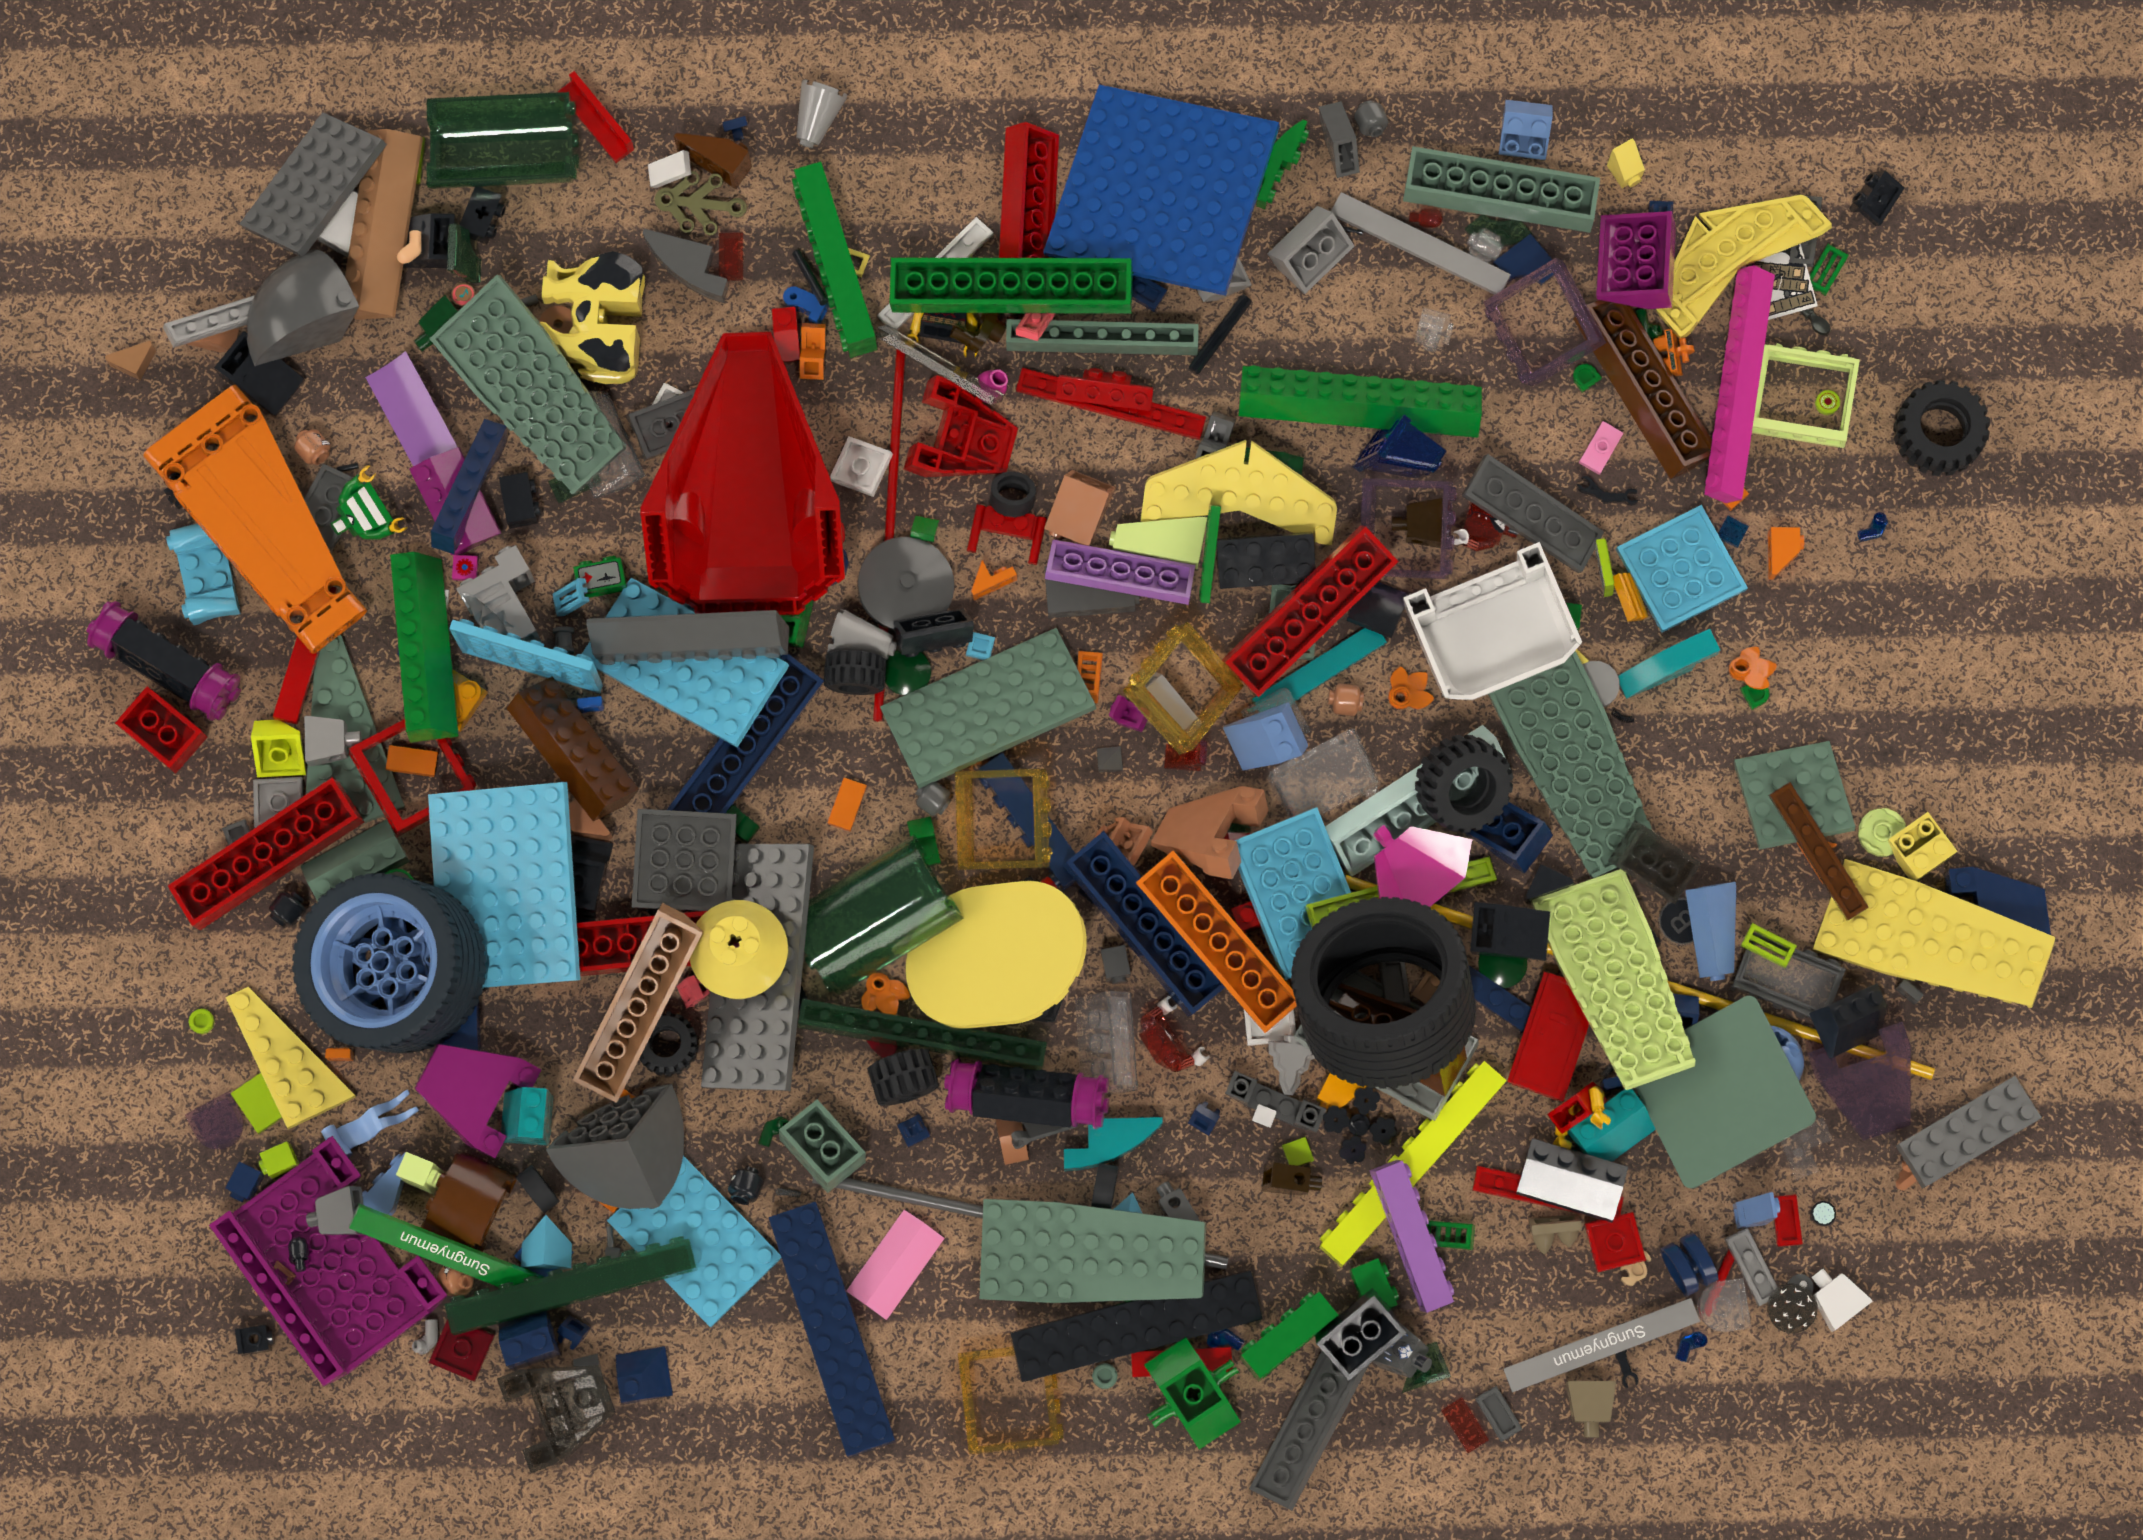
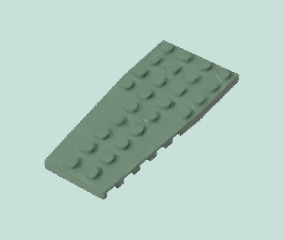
M496 275L429 338L474 394L504 421L503 424L510 431H513L526 447H529L538 456L537 459L554 473L553 475L558 481H562L568 487L571 494H577L626 449L622 439L547 331L501 275Z
M1576 651L1565 663L1488 694L1517 755L1592 879L1658 849L1659 845L1655 841L1651 830L1652 827L1646 818L1642 802L1634 788L1633 779L1629 775L1625 759L1617 745V739L1606 711Z
M984 1199L979 1299L1068 1303L1202 1298L1204 1295L1206 1222L1062 1202Z

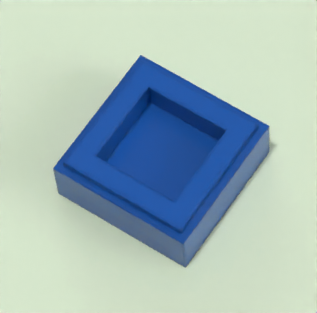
M602 696L577 699L578 708L581 713L604 710Z

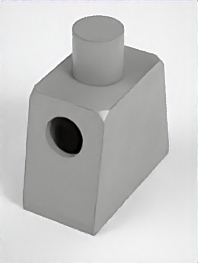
M304 716L305 762L309 767L347 759L348 746H354L362 742L361 731L348 732V727L344 720Z

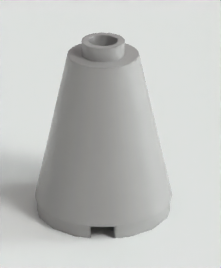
M802 80L796 138L800 140V145L813 148L814 145L819 146L848 95L843 93L840 96L838 95V89L813 81L812 85H807L808 80Z
M840 609L830 635L834 643L828 644L827 654L839 650H861L876 653L887 660L889 655L894 656L897 642L893 641L894 636L846 610Z

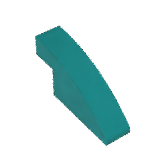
M1711 629L1673 645L1618 676L1619 685L1625 698L1628 699L1692 671L1696 664L1718 655L1720 648Z
M1163 1117L1104 1118L1102 1128L1094 1129L1093 1125H1088V1149H1064V1172L1098 1167L1099 1163L1106 1164L1132 1152L1146 1142L1162 1126Z

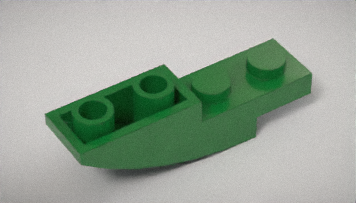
M1302 120L1292 126L1274 144L1262 181V188L1257 198L1256 207L1266 209L1268 203H1273L1276 195V190H1273L1275 183L1281 182L1285 169L1290 171L1293 164H1298L1302 153L1298 149L1301 143H1306L1310 132L1306 129V120Z

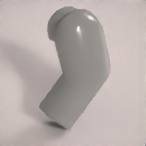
M425 1320V1335L421 1339L415 1340L412 1344V1349L415 1353L420 1355L426 1354L437 1344L438 1320Z

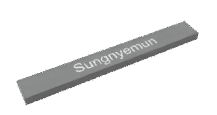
M1689 1298L1506 1367L1503 1370L1513 1393L1700 1322L1692 1299Z

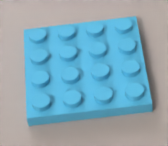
M1702 505L1616 548L1619 557L1628 573L1631 574L1661 633L1748 589Z

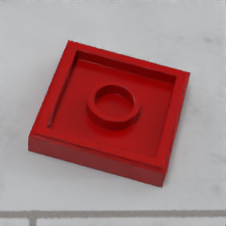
M1633 1212L1615 1216L1613 1223L1598 1220L1584 1224L1597 1273L1646 1261Z

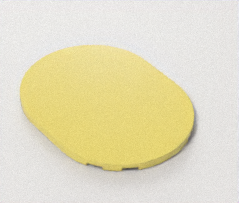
M1036 881L976 886L953 893L928 912L912 937L906 958V979L911 996L926 1015L952 1028L962 1029L1008 1025L1035 1019L1043 1015V1012L1054 1004L1057 1005L1067 995L1068 989L1075 977H1078L1081 972L1087 947L1086 928L1083 918L1080 916L1075 904L1064 893L1051 885Z

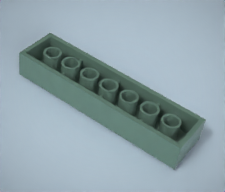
M1412 146L1403 201L1590 233L1595 218L1600 178Z

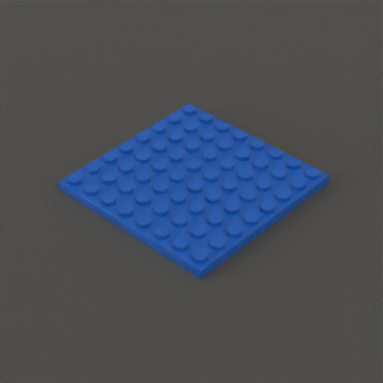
M1099 85L1051 227L1044 255L1051 258H1131L1133 276L1226 296L1278 134L1279 122Z

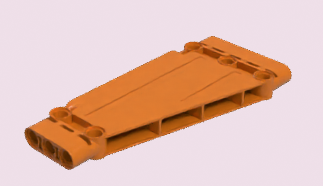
M237 385L227 388L144 452L143 457L165 481L166 486L174 492L173 494L179 503L274 614L286 622L289 630L298 636L312 654L320 651L366 614L367 609L346 586L260 409L253 405ZM249 415L257 416V419L253 422L245 420ZM210 444L219 445V448L215 451L207 449ZM172 473L181 474L177 480L169 479ZM333 586H340L342 588L338 594H333L329 590ZM296 615L304 618L298 624L291 622V619Z

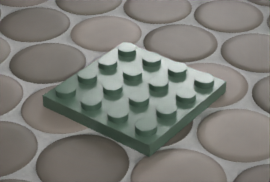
M1830 741L1734 760L1735 770L1759 850L1797 842L1768 796L1788 782H1791L1825 837L1855 831L1856 826Z

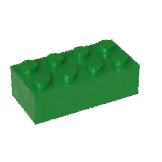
M1310 1292L1300 1300V1307L1296 1311L1290 1308L1281 1316L1280 1324L1275 1327L1272 1323L1261 1332L1260 1336L1262 1338L1259 1341L1255 1342L1252 1339L1242 1348L1241 1352L1243 1354L1240 1356V1360L1258 1382L1338 1317L1337 1312L1320 1292L1315 1295Z

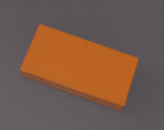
M389 745L386 770L434 777L438 752Z
M843 778L827 823L851 832L867 785Z

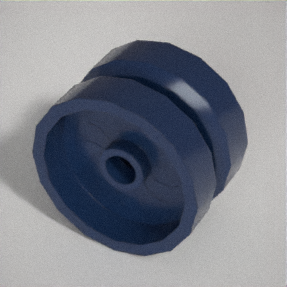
M1693 1232L1680 1238V1247L1672 1242L1660 1249L1666 1268L1679 1290L1686 1297L1699 1290V1282L1704 1286H1708L1719 1280L1711 1257L1700 1239Z

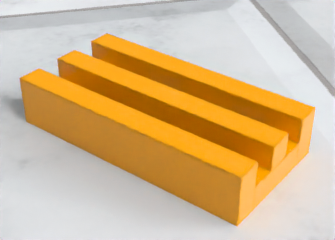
M1618 573L1614 575V586L1627 621L1646 619L1648 614L1631 574Z

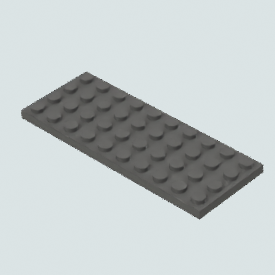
M735 844L732 901L745 900L757 903L767 908L777 917L786 933L788 958L779 979L768 990L757 996L746 999H730L710 991L701 1081L702 1088L791 1091L814 853L813 845Z

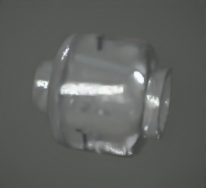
M1481 228L1477 233L1473 231L1466 243L1470 246L1469 254L1486 263H1489L1491 260L1496 261L1504 246L1501 244V237L1486 228Z

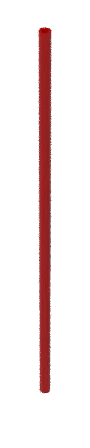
M896 348L890 451L893 456L889 462L884 542L893 539L895 531L905 348ZM879 625V629L888 633V629ZM885 688L874 696L873 721H883V713L880 706L884 705Z

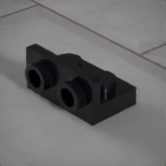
M1886 170L1872 172L1866 177L1863 188L1853 197V203L1849 208L1852 213L1860 212L1875 226H1881L1905 189Z

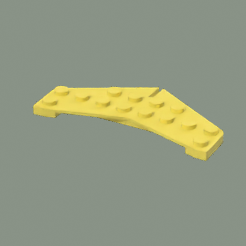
M1804 195L1699 213L1700 219L1711 231L1709 232L1695 216L1674 262L1672 308L1656 309V312L1679 339L1687 337L1735 277L1737 270L1821 236L1832 228V223Z
M1244 440L1152 475L1145 483L1141 522L1208 515L1210 505L1221 506L1220 513L1242 511L1293 533L1312 532L1314 534V542L1332 545L1337 514L1336 501L1252 440L1248 462H1244L1247 443Z

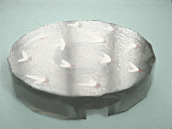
M1786 1283L1777 1287L1768 1299L1767 1314L1772 1324L1778 1330L1786 1333H1799L1807 1330L1815 1321L1818 1304L1814 1295L1803 1285Z

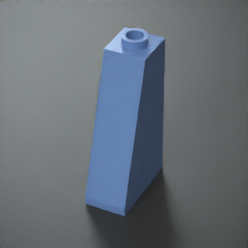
M1736 882L1685 890L1700 978L1710 977V981L1725 979L1724 974L1734 973Z

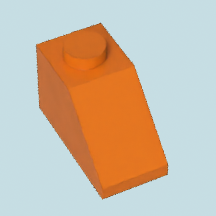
M1800 527L1770 528L1768 532V579L1773 580L1804 549V535H1800Z

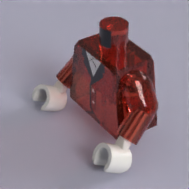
M1472 503L1464 528L1453 532L1458 534L1459 539L1452 540V543L1454 545L1462 544L1464 547L1478 552L1491 549L1495 545L1498 546L1502 534L1516 539L1518 533Z
M1167 996L1141 1017L1142 1031L1139 1034L1141 1040L1156 1063L1173 1072L1194 1066V1064L1197 1066L1203 1065L1210 1058V1056L1205 1057L1201 1054L1205 1047H1199L1192 1055H1188L1163 1015L1177 1008V1004L1173 1007L1169 1005L1168 999L1171 996Z

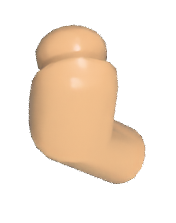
M410 231L409 244L403 247L397 254V259L402 264L413 261L421 254V231Z

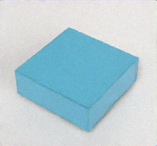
M973 632V641L968 644L966 656L980 660L991 657L995 637Z

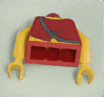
M1591 1082L1547 1114L1555 1124V1135L1558 1136L1554 1140L1553 1145L1571 1149L1572 1142L1565 1139V1136L1568 1135V1130L1591 1114L1593 1115L1590 1120L1598 1128L1602 1129L1603 1122L1607 1125L1610 1124L1611 1118L1603 1113L1605 1109L1604 1104L1607 1102V1099L1601 1087Z

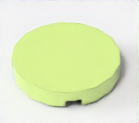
M1888 808L1869 811L1861 819L1858 826V838L1861 846L1868 853L1875 856L1887 857L1893 855L1888 839L1903 830L1906 824L1897 812Z

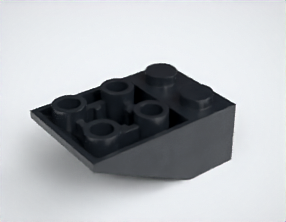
M430 213L411 217L407 244H409L410 231H421V254L413 261L403 264V268H457L459 223L455 214Z
M243 331L214 369L222 379L231 385H237L247 397L276 417L305 379L281 359L254 366L247 344L248 333Z
M1475 902L1470 952L1472 955L1546 961L1550 912L1502 904Z

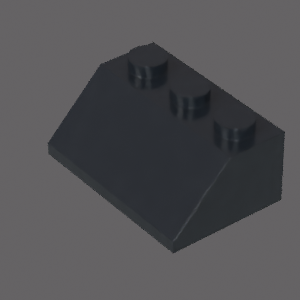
M964 608L893 621L897 650L901 656L914 657L923 651L939 652L942 648L949 646L961 648L966 646V643L973 641L974 622Z
M1876 983L1809 1013L1829 1059L1880 1036L1887 1004Z
M1371 1288L1315 1335V1340L1320 1349L1342 1374L1350 1380L1407 1332L1390 1307Z

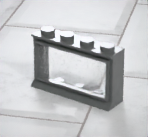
M1753 932L1752 934L1786 952L1789 951L1788 948L1758 933ZM1749 940V943H1751V944H1753V945H1755V946H1757V947H1759V948H1761V949H1763V950H1765V951H1767V952H1769V953H1771V954H1773V955H1775V956H1777V957H1779V958H1781V959H1783V960L1785 959L1784 957L1778 955L1777 953H1775V952H1773V951H1771V950H1769V949H1767V948H1765V947H1763V946H1761V945H1759V944H1757V943H1755V942ZM1745 949L1729 990L1735 991L1739 989L1749 993V996H1753L1757 1000L1761 998L1771 1002L1774 1008H1786L1796 1012L1795 1016L1802 1019L1805 1017L1811 1018L1809 1013L1834 1001L1846 969L1840 967L1841 963L1835 960L1827 959L1825 961L1817 958L1818 954L1810 950L1802 952L1795 949L1787 967L1783 968Z

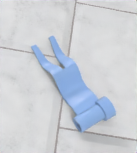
M407 1089L396 1098L368 1109L360 1118L337 1129L335 1125L327 1126L321 1133L325 1140L333 1136L349 1158L352 1155L350 1149L371 1140L384 1128L407 1120L418 1112L419 1109L416 1106L395 1116L378 1118L383 1113L399 1105L410 1094Z

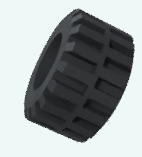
M839 650L828 653L825 658L824 686L834 692L850 695L879 693L885 688L886 659L876 653L861 650Z
M666 1011V1013L661 1015L639 1058L647 1070L659 1076L666 1075L671 1077L675 1073L677 1075L681 1074L682 1070L691 1067L690 1063L696 1059V1052H698L699 1046L695 1030L682 1015H675L670 1011ZM663 1031L676 1032L681 1039L679 1050L670 1057L657 1056L652 1049L654 1038Z

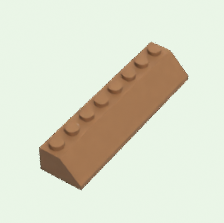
M390 129L368 130L369 134L382 139L387 145L360 180L345 272V278L359 304V308L353 317L354 319L395 318L403 264L398 261L397 254L407 244L423 137Z
M664 903L661 904L572 1081L616 1103L618 1102L703 933L684 913Z

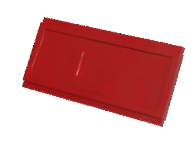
M1544 971L1507 1082L1512 1085L1564 1102L1589 1027V1022L1565 978Z

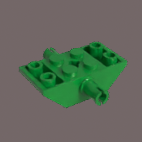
M1185 1337L1144 1364L1166 1398L1163 1405L1146 1414L1150 1421L1160 1415L1151 1422L1155 1428L1172 1416L1178 1417L1200 1450L1241 1422L1220 1389V1384L1239 1373L1236 1367L1226 1372V1370L1234 1366L1231 1359L1214 1371H1208ZM1190 1387L1199 1389L1196 1400L1193 1398L1187 1399L1186 1397Z

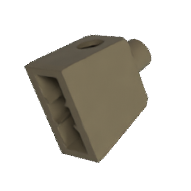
M1616 1381L1566 1382L1572 1422L1584 1423V1438H1599V1423L1610 1422Z

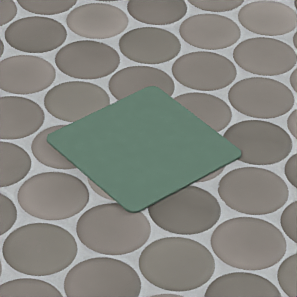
M1745 996L1684 1030L1690 1043L1693 1058L1696 1060L1694 1067L1635 1087L1683 1185L1690 1189L1706 1183L1811 1126L1816 1120V1113L1758 1000L1753 996Z

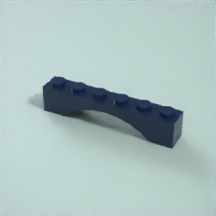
M487 419L483 420L431 529V547L455 554L464 535L477 494L490 469L499 461L506 446L507 427L505 425Z

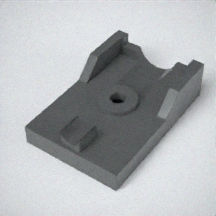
M695 389L626 416L638 439L644 461L667 452L694 396ZM671 422L673 427L667 428L666 423Z

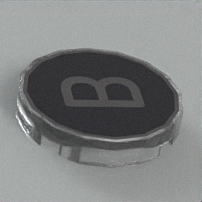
M1685 897L1674 898L1668 901L1658 915V930L1662 937L1672 945L1690 946L1694 944L1688 903Z

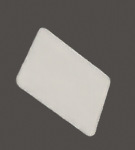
M1259 1104L1252 1121L1271 1128L1276 1111Z

